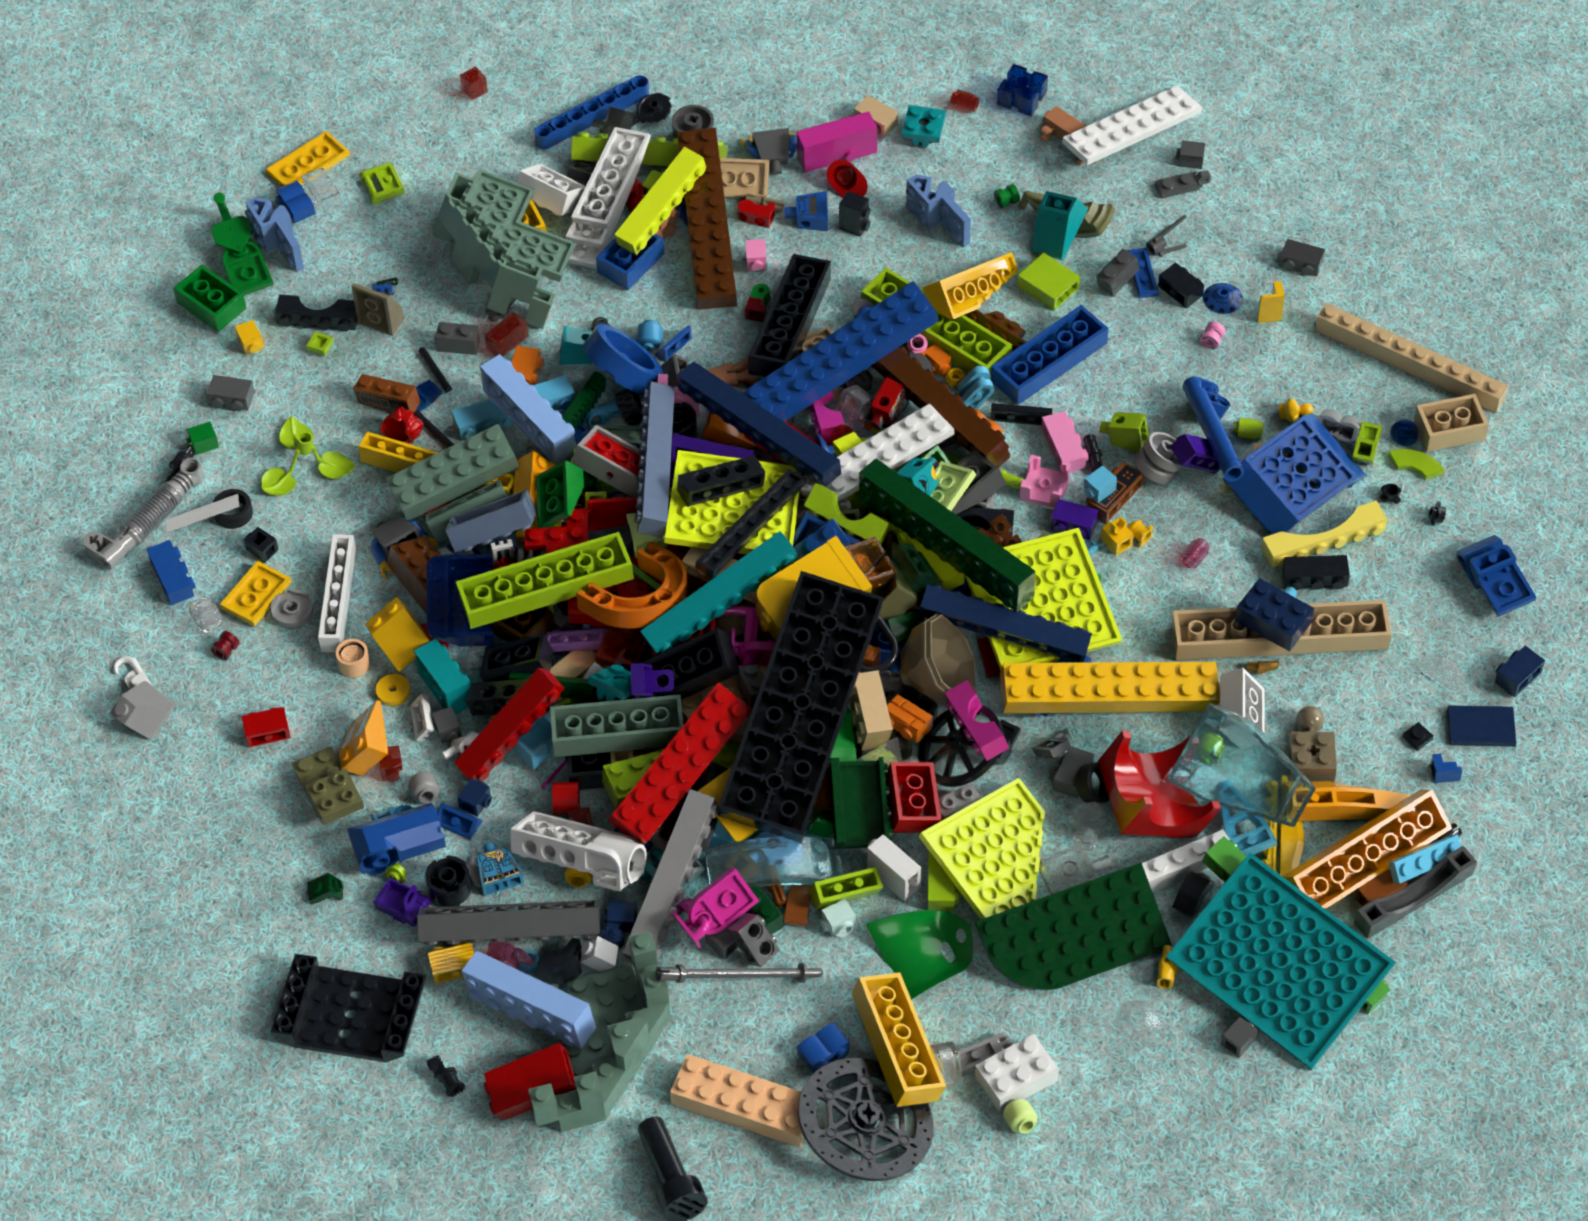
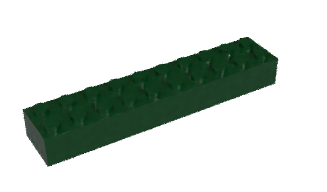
M877 458L859 472V500L864 505H868L875 510L879 516L885 517L893 523V526L907 533L911 539L917 540L925 549L931 550L942 561L952 565L957 572L963 573L974 584L980 585L988 594L1002 601L1006 607L1018 612L1034 598V569Z

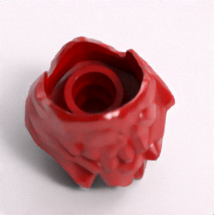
M399 407L382 421L380 431L384 437L405 443H413L420 436L424 423L413 414V411L409 409L404 410V407Z

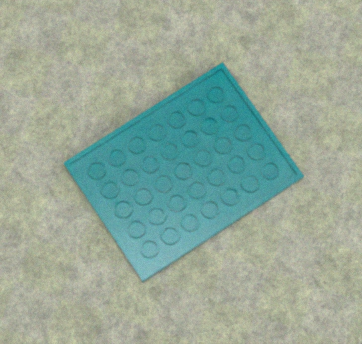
M1252 853L1246 856L1166 956L1168 960L1244 1019L1250 1021L1257 1029L1311 1070L1396 964L1393 959Z

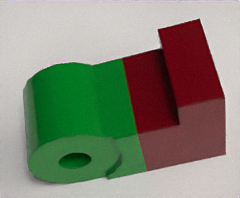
M756 284L753 287L745 307V319L759 322L764 321L767 314L765 305L770 302V289L766 284Z

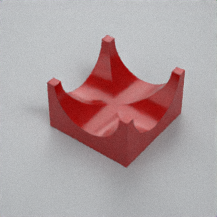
M1121 731L1098 760L1120 833L1182 838L1198 837L1221 810L1219 801H1211L1201 806L1192 793L1190 765L1193 753L1199 744L1197 736L1189 735L1182 743L1165 751L1138 753L1129 749V743L1132 739L1130 731Z

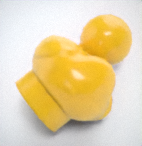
M1289 398L1285 403L1279 404L1280 419H1286L1290 423L1296 422L1300 414L1304 416L1313 413V406L1311 404L1303 403L1299 407L1297 401L1293 398Z

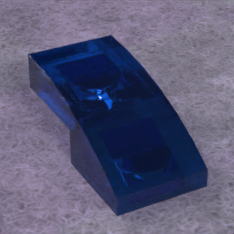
M431 380L416 386L421 401L416 410L421 412L442 394V391Z

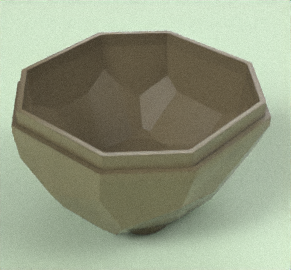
M935 614L912 629L904 648L901 650V678L904 684L913 687L921 696L929 697L936 704L947 707L945 702L948 701L945 692L968 680L976 693L975 658L965 634L942 614Z

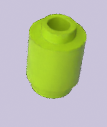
M1239 417L1238 421H1234L1233 433H1236V438L1261 439L1264 424L1259 422V420Z

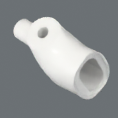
M471 731L463 737L454 739L451 742V747L441 752L443 758L447 760L458 752L463 753L478 734L475 731Z

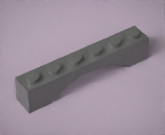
M1461 846L1445 856L1429 872L1409 886L1392 895L1374 899L1359 908L1354 924L1367 939L1371 938L1472 876L1477 861L1464 846Z

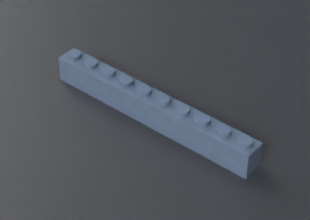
M651 382L649 388L644 390L642 401L645 402L641 411L644 415L641 420V427L643 428L640 440L643 442H641L639 454L642 455L638 462V467L641 469L637 477V481L640 482L636 491V495L639 496L635 509L638 510L634 522L638 523L637 532L662 538L668 519L675 387Z

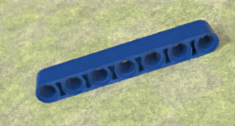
M642 75L635 76L537 126L535 129L537 147L548 149L640 102L644 96L649 95L647 77Z

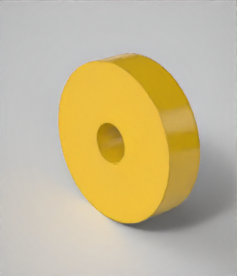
M388 674L378 681L376 694L381 703L387 706H398L408 700L411 688L409 681L403 675Z

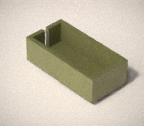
M894 541L884 550L883 558L890 561L892 565L881 559L869 581L872 585L871 593L884 597L879 615L885 623L889 618L904 614L909 608H913L917 602L914 561L910 557L908 550Z

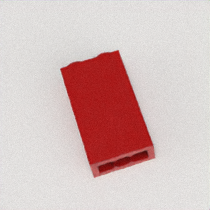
M560 1043L484 1073L486 1080L483 1083L484 1088L491 1098L489 1103L490 1110L494 1116L496 1115L502 1121L532 1110L528 1089L551 1083L554 1096L575 1090V1076L569 1055Z

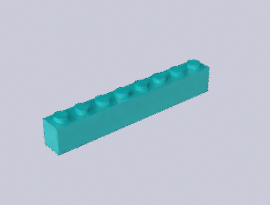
M779 531L642 629L643 637L657 655L674 648L681 642L687 641L697 630L705 628L711 620L722 616L729 607L740 603L743 597L750 592L758 590L765 580L793 564L799 558L795 548L783 533Z

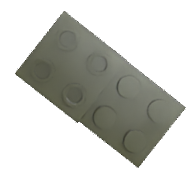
M332 746L291 763L316 817H319L323 825L364 808L363 800L346 768L341 770V764Z

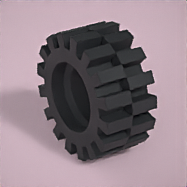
M628 389L616 393V404L626 424L636 425L641 423L644 414L641 413L643 404L638 393Z

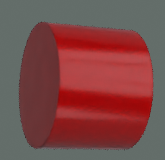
M553 782L552 803L554 815H579V782Z

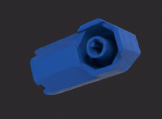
M432 802L347 829L361 874H366L365 871H368L371 876L385 873L386 868L397 861L401 863L403 860L446 847L445 838L440 828L441 824Z

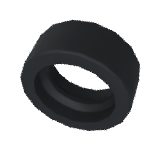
M239 489L224 490L215 497L213 503L238 494L239 502L245 506L236 515L230 516L222 513L215 515V521L220 526L236 529L250 521L253 509L250 497L246 492Z
M1093 762L1082 765L1076 773L1075 779L1079 797L1087 804L1108 802L1110 798L1099 763ZM1093 772H1095L1099 779L1100 788L1098 795L1092 787L1091 779Z

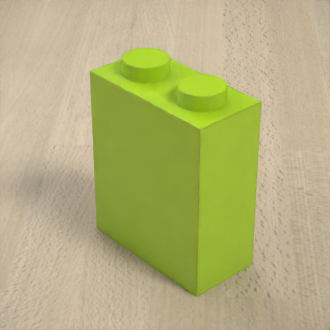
M1044 252L1038 258H1034L1027 268L1022 269L1017 276L1018 288L1053 311L1080 287L1079 275Z

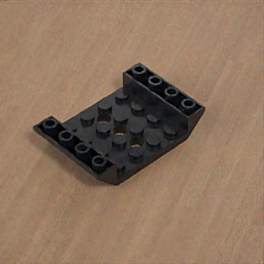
M295 953L272 1025L271 1034L294 1048L384 1063L398 1059L405 1054L426 981V975L404 971L402 979L323 967L319 966L317 957ZM355 990L363 992L360 998L351 997L352 992ZM348 1010H356L358 1012L353 1018L345 1016ZM344 1029L352 1032L347 1038L339 1036V1033Z

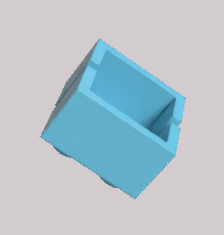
M546 713L532 724L530 731L523 734L518 740L517 745L512 749L533 770L548 759V754L554 755L551 718Z

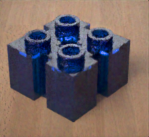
M1013 64L1007 73V80L1003 79L997 89V105L1008 109L1016 107L1019 113L1032 117L1038 107V101H1042L1047 93L1048 75L1037 71L1031 74L1027 72V68Z

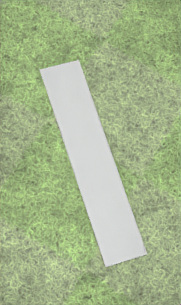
M238 494L167 519V533L238 508Z

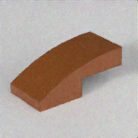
M791 883L784 924L806 927L811 902L809 892L811 885Z

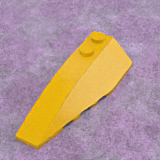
M1010 252L923 286V290L933 308L952 320L978 309L984 301L990 298L993 292L999 290L1000 286L1006 283L1019 270L1013 253Z

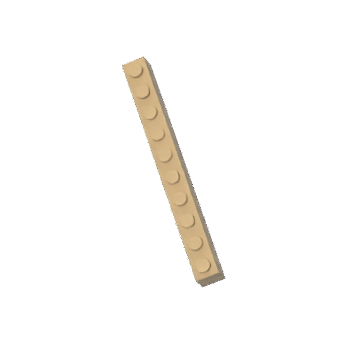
M1326 303L1317 316L1315 331L1457 396L1476 394L1480 406L1497 413L1505 401L1508 389L1507 384Z

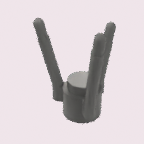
M1183 215L1157 236L1147 241V249L1153 255L1159 254L1163 256L1166 253L1186 248L1187 245L1183 244L1165 249L1167 243L1163 237L1187 216Z

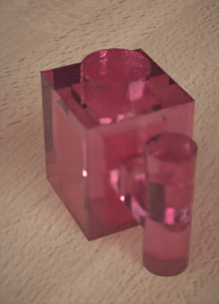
M510 942L488 943L487 956L517 970L519 963H524L526 966H530L533 963V959L521 948L514 947Z

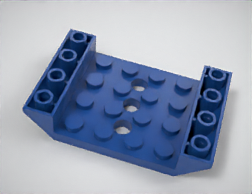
M1312 413L1304 415L1243 459L1241 465L1244 469V475L1241 479L1230 482L1224 477L1223 481L1265 530L1272 535L1281 531L1290 533L1296 524L1348 486L1352 487L1366 474ZM1282 451H1289L1291 458L1284 457ZM1296 466H1301V467H1303L1304 470H1305V473H1304V474L1298 473V472L1296 471V468H1295V467H1296ZM1309 482H1316L1319 488L1312 489Z

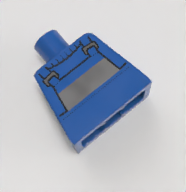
M827 191L798 195L796 197V207H785V219H797L798 229L828 231Z

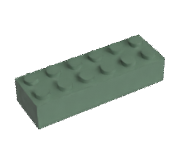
M499 424L386 479L406 520H411L519 468V465Z
M681 695L550 707L554 757L667 747L684 726Z

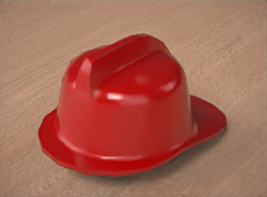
M840 159L835 160L829 165L826 172L827 181L842 198L847 191L863 197L866 195L868 190L867 180L852 163Z

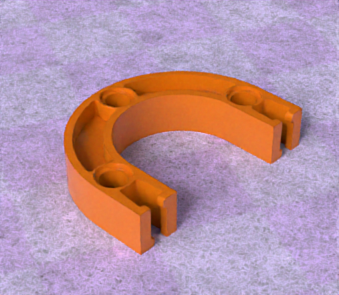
M651 541L647 544L648 553L643 548L637 551L638 568L659 579L663 583L659 589L646 596L624 598L613 595L591 582L587 585L588 595L583 590L576 593L578 610L601 623L613 627H647L687 598L688 584L685 565L674 553Z

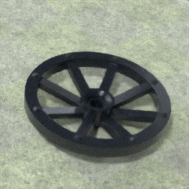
M982 705L975 719L978 714L987 717L990 722L994 721L1004 735L1003 727L998 717L989 708ZM949 709L933 721L932 729L922 738L919 746V762H933L935 765L949 752L943 776L935 773L936 784L945 787H958L971 783L985 774L994 764L999 754L988 761L984 758L974 768L966 751L969 748L974 749L972 744L975 742L972 740L969 742L963 732L966 729L964 726L957 730L954 716L957 714L955 712L951 714ZM947 723L950 731L948 735L935 736ZM931 743L945 744L929 759ZM957 754L960 755L968 772L951 777Z

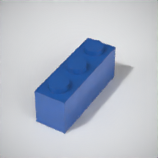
M168 540L147 548L149 560L170 605L194 597L193 589L196 586L192 577H187L186 575L189 572L185 562H180L179 560L181 554L178 547H173L171 541Z

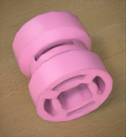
M1209 322L1200 338V343L1204 347L1213 350L1217 349L1226 332L1224 326L1218 322Z

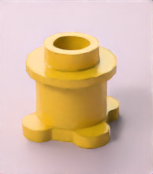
M1139 519L1132 521L1128 529L1134 534V538L1139 541L1138 546L1141 548L1153 536L1154 527L1152 525L1146 527L1142 524V520Z

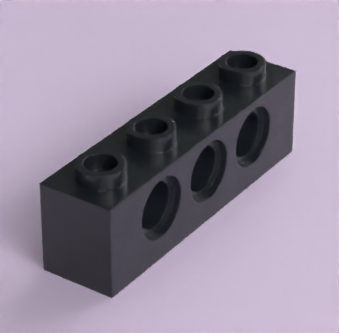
M755 455L680 474L678 475L677 491L687 507L763 487L765 470Z
M528 679L471 683L465 700L471 715L498 714ZM552 702L546 711H550V707L554 706L555 702Z

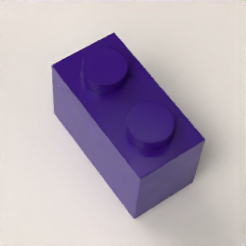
M1058 499L1051 517L1050 529L1060 533L1079 528L1083 539L1090 540L1098 521V510Z

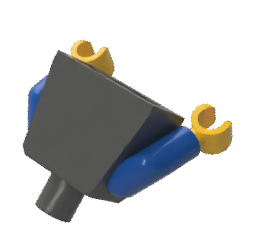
M789 128L752 132V139L751 135H748L747 140H743L742 137L740 138L741 147L753 159L770 161L771 175L782 174L781 165L788 164V159L794 156L797 149L796 134L790 133Z
M394 517L388 522H379L376 529L373 530L374 538L371 542V552L377 564L381 565L382 577L386 579L385 571L389 570L392 572L386 564L390 546L425 535L428 536L418 522ZM428 538L437 549L436 540L434 538Z

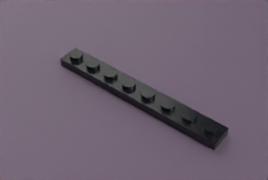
M788 469L696 561L695 568L714 577L806 484L807 478Z

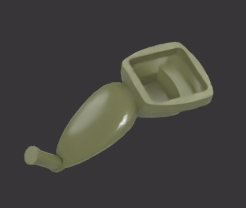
M1025 191L1020 202L1017 204L1018 209H1026L1029 203L1037 212L1045 194ZM1093 201L1083 203L1088 210L1075 237L1092 238L1100 236L1110 224L1115 208L1112 204L1098 205Z

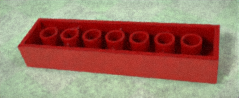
M718 682L607 821L622 833L634 837L639 844L645 845L743 723L752 709Z

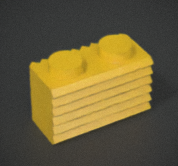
M460 941V943L454 944V946L447 948L436 947L432 951L427 952L434 983L437 984L463 977L462 969L474 955L472 943Z

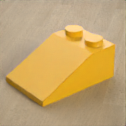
M398 597L387 603L382 610L365 623L372 637L399 672L415 659V649L430 642L413 612Z

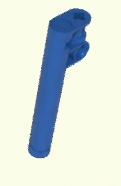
M1195 376L1186 379L1183 383V390L1225 479L1230 482L1241 479L1244 475L1243 466L1221 422V418L1231 406L1229 401L1218 394L1219 388L1216 383Z

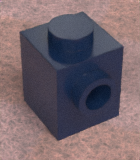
M470 778L457 797L459 809L478 817L483 808H488L492 801L490 787L483 781H476Z

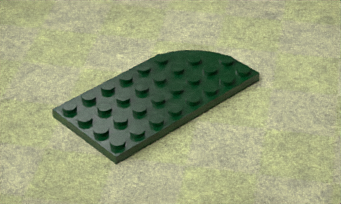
M1142 862L974 922L985 953L993 966L1012 982L1035 990L1059 989L1163 951L1165 945L1172 946Z

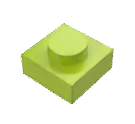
M315 331L306 345L307 351L326 356L334 343L333 337Z

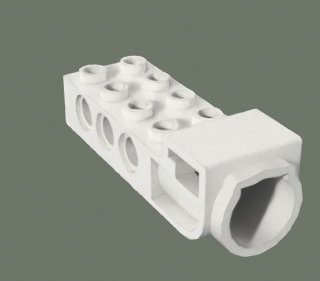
M535 811L510 829L511 853L525 858L538 859L540 862L557 864L559 867H569L579 872L591 873L593 875V884L596 886L621 891L644 874L647 859L646 848L644 845L639 844L632 836ZM630 861L634 862L633 867L630 866Z

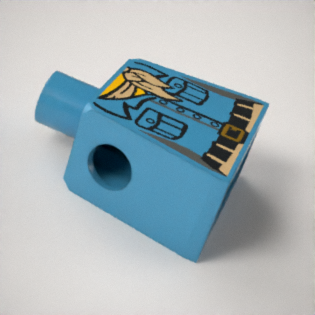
M494 842L486 843L483 846L484 854H480L477 857L483 895H490L524 884L522 870L507 847L497 849Z

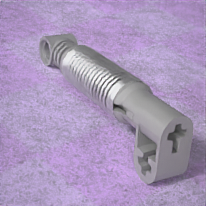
M187 458L182 461L180 470L171 480L162 483L155 490V493H152L150 498H147L145 503L122 524L120 531L112 540L97 531L87 533L83 538L87 556L108 570H111L135 545L142 543L171 511L181 503L183 495L191 486H197L202 483L204 475L200 461L195 458Z

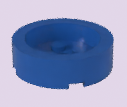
M598 324L583 344V350L588 358L602 372L606 370L615 377V382L635 393L643 395L644 390L649 388L651 382L658 381V374H663L657 360L643 346L627 334L610 325Z

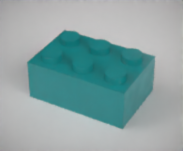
M434 639L415 649L414 654L418 674L443 709L452 706L455 715L467 709L468 705L465 700L471 682L466 674L462 675L455 659L451 660L444 644L440 645L437 639Z

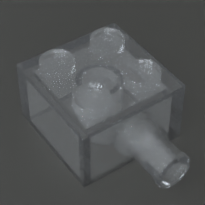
M1081 844L1042 857L1039 863V873L1050 894L1099 878L1097 873L1112 868V862L1108 855L1090 861Z

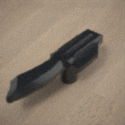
M191 447L179 451L174 460L170 461L169 466L174 470L165 481L171 480L180 470L182 461L194 457L196 452Z

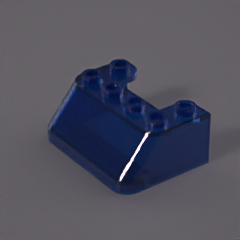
M491 554L434 556L428 560L427 631L431 638L460 647L494 645V633L490 626L483 625L470 629L456 586V581L492 571L493 562Z

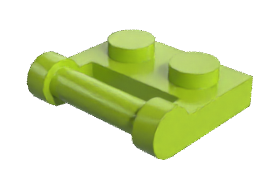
M391 162L364 170L359 174L361 181L365 183L373 205L405 194L404 187ZM374 177L377 178L382 189L380 192L376 191L371 180Z

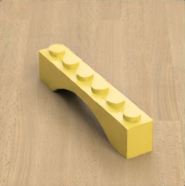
M1373 501L1358 506L1347 521L1327 532L1299 535L1281 531L1263 537L1261 550L1271 568L1276 566L1282 567L1284 557H1302L1315 553L1322 554L1327 549L1333 547L1341 548L1346 543L1352 541L1359 542L1370 535H1380L1386 529L1387 517L1378 502Z

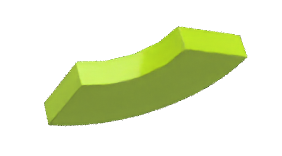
M1411 449L1389 451V456L1397 470L1407 469L1415 471L1425 480L1444 474L1445 470L1440 463L1423 452Z

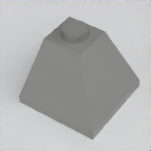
M143 681L122 694L110 713L127 727L151 740L155 737L176 704L150 683Z

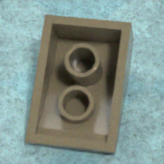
M353 283L352 292L358 323L393 336L404 321L403 307L388 295Z

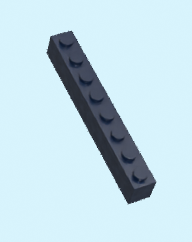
M927 584L918 613L919 616L930 618L935 614H942L956 627L1077 663L1084 662L1092 633L1087 632L1083 628H1072L1063 622H1052L1046 620L1043 616H1032L1022 610L1016 612L1005 608L1002 604L988 603L979 597H968L959 591L951 592L939 585L931 586Z

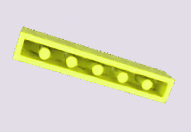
M686 147L681 150L614 234L618 245L635 255L646 247L647 241L652 235L657 233L662 222L669 218L674 207L681 203L682 197L687 191L692 189L698 177L704 174L706 164L702 156Z

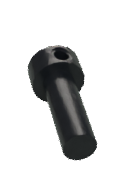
M658 1116L645 1119L639 1124L637 1129L661 1185L656 1193V1199L662 1214L667 1221L690 1220L699 1215L708 1204L701 1182L696 1176L686 1174L664 1120Z

